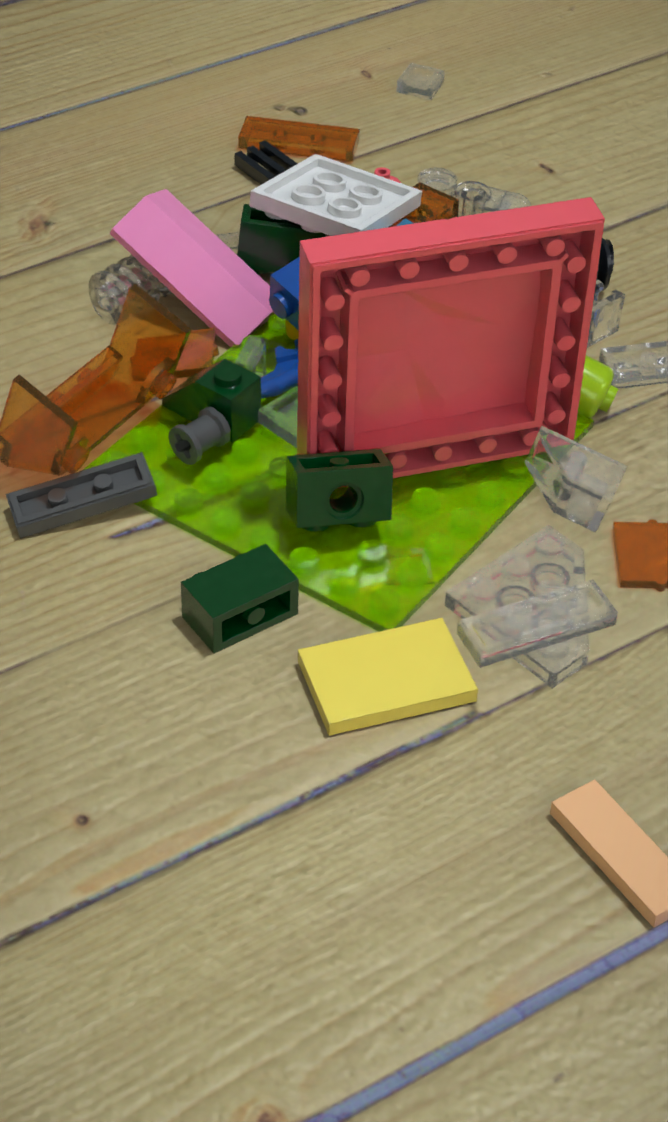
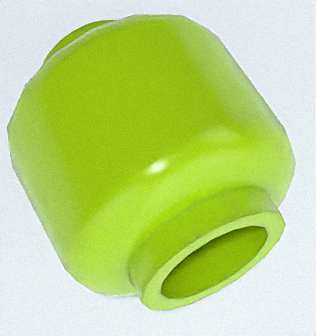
M587 355L585 357L577 414L578 417L586 420L591 419L598 409L607 413L618 391V388L611 385L614 378L612 368Z

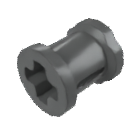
M206 407L198 413V418L186 426L178 424L170 429L168 435L169 443L176 456L182 462L193 465L201 460L203 452L211 447H222L230 441L231 429L222 413L213 407Z

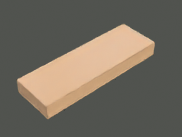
M594 779L552 801L551 816L650 925L655 928L667 921L668 856Z

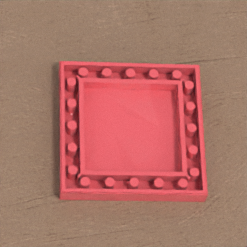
M592 197L460 216L448 220L440 219L301 240L299 262L297 455L381 449L393 465V478L573 447L605 222L604 216Z

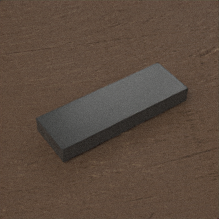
M142 452L6 494L20 539L158 496L154 480Z

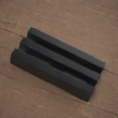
M266 140L259 143V149L255 146L248 147L247 155L242 151L234 153V165L261 185L298 164Z

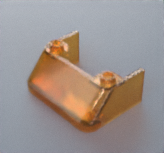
M135 283L129 288L110 345L48 395L45 396L20 374L13 379L0 421V462L6 467L58 476L67 471L70 474L78 471L86 462L90 451L154 397L162 399L171 391L177 381L173 374L192 329Z

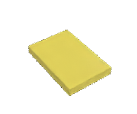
M443 618L298 649L299 666L329 736L477 702L478 688Z

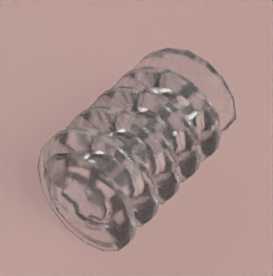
M132 254L130 257L121 259L117 264L108 266L104 271L95 273L89 281V295L95 311L104 321L113 325L120 322V317L127 319L133 315L134 310L141 311L146 308L147 303L153 304L159 300L160 296L166 297L172 293Z

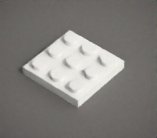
M314 154L251 190L249 206L264 211L265 215L270 218L286 219L297 223L305 231L321 232L334 236L391 226L420 207L422 191Z

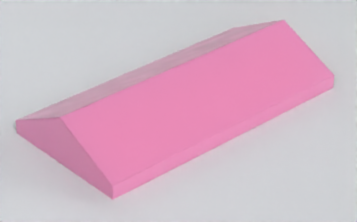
M167 189L146 195L111 229L109 234L234 351L277 316L269 303L270 285Z

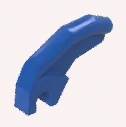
M298 339L294 340L295 349H285L282 346L275 348L277 364L274 371L261 378V399L278 396L298 386Z

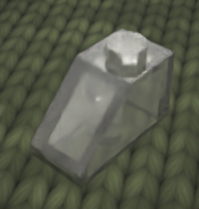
M541 426L525 461L528 470L552 512L595 533L628 467L544 426Z

